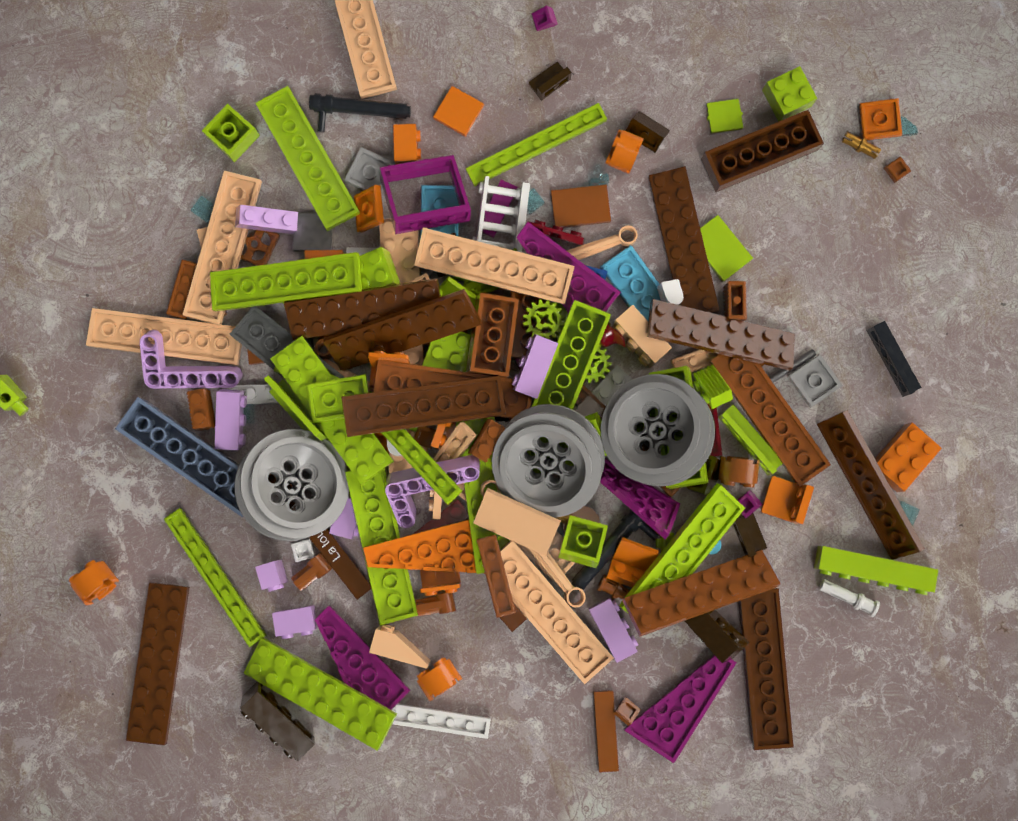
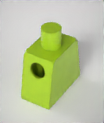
M0 375V407L5 411L14 410L19 416H22L29 410L23 403L27 396L8 375Z

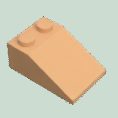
M384 624L376 628L369 653L428 668L431 660L401 632L394 630L395 626Z

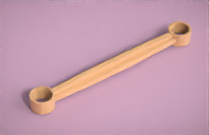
M629 225L624 226L617 235L567 250V252L581 260L620 244L629 247L636 242L637 230ZM625 230L631 231L634 234V240L625 242L621 238V233Z
M487 480L480 487V493L483 497L485 495L484 487L488 483H494L497 487V492L501 494L494 480ZM529 549L545 571L563 590L565 602L572 607L583 605L586 599L584 591L578 587H573L549 552L545 556ZM573 590H579L581 598L577 603H570L569 594Z

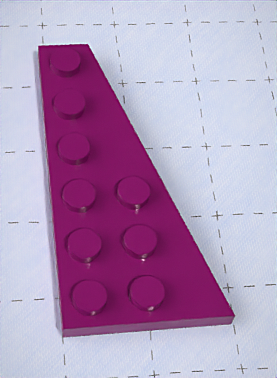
M529 222L526 223L516 237L529 255L575 266L566 302L562 304L568 314L574 300L606 312L621 293Z
M605 458L600 483L666 540L670 534L680 503L651 485L628 478L617 470L611 461Z
M330 605L315 619L345 684L390 710L411 691L378 655L369 653L370 646Z
M713 655L623 730L672 763H675L737 662L731 659L721 663Z

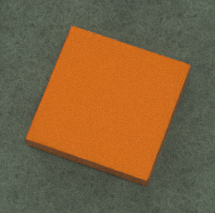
M451 86L433 119L466 137L483 109L484 103Z
M899 98L859 104L862 138L875 140L902 136Z
M373 185L354 195V203L360 211V214L356 216L357 232L363 233L384 223L381 185Z

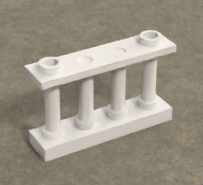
M485 176L484 181L479 184L478 193H481L476 237L473 236L472 240L510 250L517 248L518 252L522 253V245L516 237L525 226L530 183L523 182L521 187L515 190L488 185L489 176ZM487 193L515 197L518 200V206L512 208L486 203ZM485 211L513 215L516 218V222L512 226L485 222L484 214ZM482 230L511 233V236H514L513 243L505 244L481 240Z

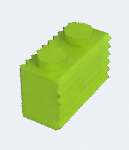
M711 364V366L693 373V387L696 392L701 393V397L709 404L711 409L733 400L731 388L714 365Z

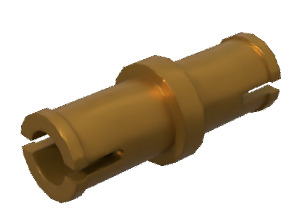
M848 131L845 133L847 138L843 137L841 141L856 149V152H862L873 159H876L878 156L876 153L879 154L881 148L867 142V139H861Z

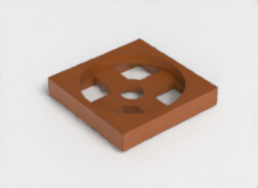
M256 230L254 236L246 237L245 244L248 249L245 255L241 254L240 259L255 266L267 265L280 235L275 232ZM264 232L270 237L271 243L269 246L261 241ZM257 241V247H251V242ZM259 250L265 253L264 258L260 260L252 259L255 251Z

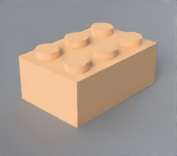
M634 305L620 315L613 324V328L623 336L626 347L632 353L635 352L639 356L638 360L645 367L651 368L672 349L667 341L647 337L648 321Z

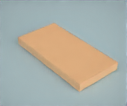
M488 488L473 523L546 556L561 520Z

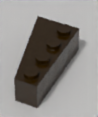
M716 610L684 621L721 663L733 659L750 643Z
M256 682L242 696L241 714L248 720L252 719L260 732L263 733L265 731L270 736L269 739L274 745H280L287 757L290 759L294 758L298 762L315 745V737L298 719L294 721L291 719L292 715L285 706L280 707L275 699L276 696L271 691L266 693L262 689L263 684Z

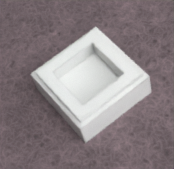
M310 539L291 543L295 562L315 557Z

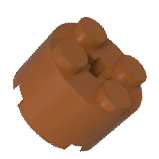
M720 456L718 479L724 485L735 486V482L743 485V487L754 488L755 484L758 483L760 460L754 459L753 463V460H749V458L727 456L726 460V457Z

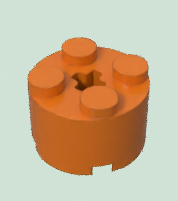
M618 130L605 164L630 174L644 138L625 130Z
M95 560L88 562L84 566L85 569L74 574L69 579L72 589L85 605L94 604L92 600L96 598L101 600L115 589V582H119V579L104 561L96 562Z
M441 658L433 664L434 669L431 671L426 669L417 675L419 679L417 683L429 701H432L434 697L441 695L457 683L455 679L458 681L463 679L450 659Z

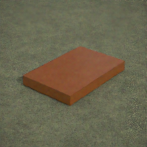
M607 184L551 190L554 224L556 226L566 228L611 223Z

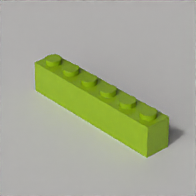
M826 546L817 547L814 569H819L820 574L831 576L832 572L839 574V578L850 580L851 576L858 577L859 582L869 584L870 580L877 581L878 586L889 588V584L896 585V589L908 591V588L915 589V593L927 595L928 592L935 593L939 571L929 567Z

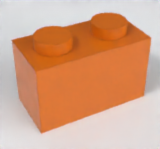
M416 124L393 125L395 165L421 160V148H418V142H421V131L417 130Z

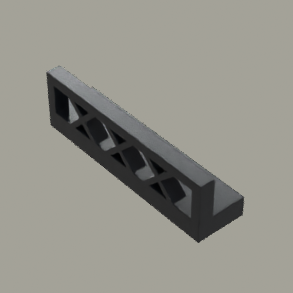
M883 321L867 329L866 331L902 397L922 388L887 323Z

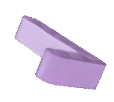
M149 330L140 339L143 377L145 384L149 388H232L239 383L243 376L242 370L237 366H166L162 334L157 330ZM148 337L153 338L155 344L150 343ZM150 356H154L157 362H153ZM152 374H155L159 381L154 380ZM171 374L176 375L178 377V380H174L171 377ZM190 374L196 375L198 380H193ZM209 374H214L217 380L211 379ZM228 374H234L236 380L230 379Z
M473 455L437 462L456 484L471 482L479 477L480 460ZM414 468L392 472L387 476L385 493L397 523L402 528H410L415 523L416 507L411 494L433 490Z

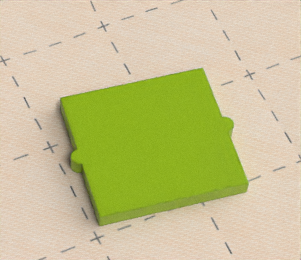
M739 99L706 104L707 120L709 121L711 134L742 130L744 128L742 121L743 112L740 109Z

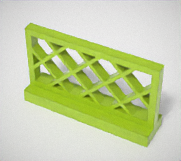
M269 375L264 378L272 388L269 393L303 430L312 432L321 441L324 439L329 441L318 424L312 423L311 414L284 379L277 383Z

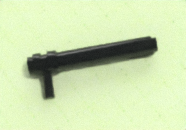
M315 93L309 97V110L319 113L317 132H325L326 113L332 114L337 112L407 119V117L410 118L411 106L404 103L334 97L330 94L322 96L320 93Z
M630 509V513L621 519L622 522L604 542L597 568L584 565L572 579L573 582L571 584L573 587L584 590L615 554L621 539H628L639 528L654 541L659 534Z

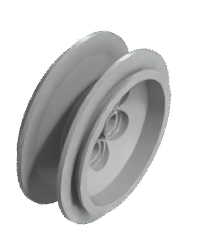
M651 374L629 381L615 392L603 413L601 439L609 460L622 474L646 485L670 486L687 480L705 464L714 444V420L707 403L690 385L669 375ZM657 408L658 415L651 418L650 411ZM674 412L677 413L676 421L670 422L669 415ZM639 423H644L645 425L642 432H637L636 430ZM658 428H661L663 430L661 432V436L656 434V432H658ZM678 431H682L683 438L679 441H675V433ZM649 441L650 448L647 451H643L642 444ZM668 446L669 453L662 456L661 448Z
M552 404L530 407L512 418L497 440L492 457L494 478L502 494L554 518L574 513L586 505L599 486L605 464L603 443L595 427L580 413L564 406ZM540 437H546L549 442H542ZM559 442H565L568 447H561ZM527 450H532L535 453V455H529L527 453ZM570 460L574 465L569 466L565 461ZM533 468H538L541 473H535ZM556 473L560 478L556 479L551 474Z
M287 429L270 434L254 445L245 454L238 466L234 489L239 510L245 520L256 531L275 540L297 541L316 535L330 527L338 519L346 505L349 488L345 472H347L345 462L326 439L323 441L319 440L310 431ZM284 463H288L291 466L290 472L285 471ZM302 470L308 472V480L302 477ZM269 474L275 476V484L269 482ZM291 483L293 487L289 490L287 486ZM305 489L311 492V499L305 497ZM271 494L278 496V503L272 502ZM290 501L295 502L297 506L296 511L290 509Z

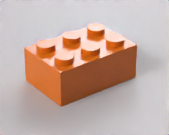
M912 422L903 425L876 456L875 460L890 487L896 492H905L942 448Z

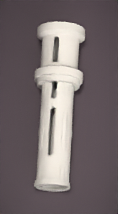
M823 579L820 583V591L851 604L855 610L860 609L868 613L870 617H874L878 612L879 601L870 600L862 593H853L826 579Z

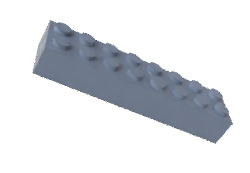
M137 397L115 429L243 517L236 502L234 489L235 476L239 464L145 399Z

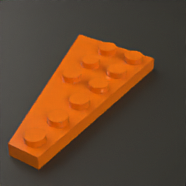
M469 519L363 547L367 567L476 573Z

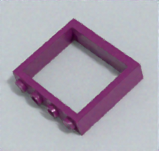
M454 155L380 167V181L395 235L423 230V228L429 229L470 221L471 208ZM449 172L459 206L403 216L397 215L388 182Z

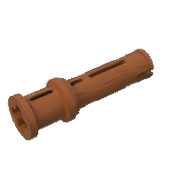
M603 575L597 586L598 591L602 590L610 594L614 599H624L630 592L629 589L623 587V584L616 583L606 578L607 575Z

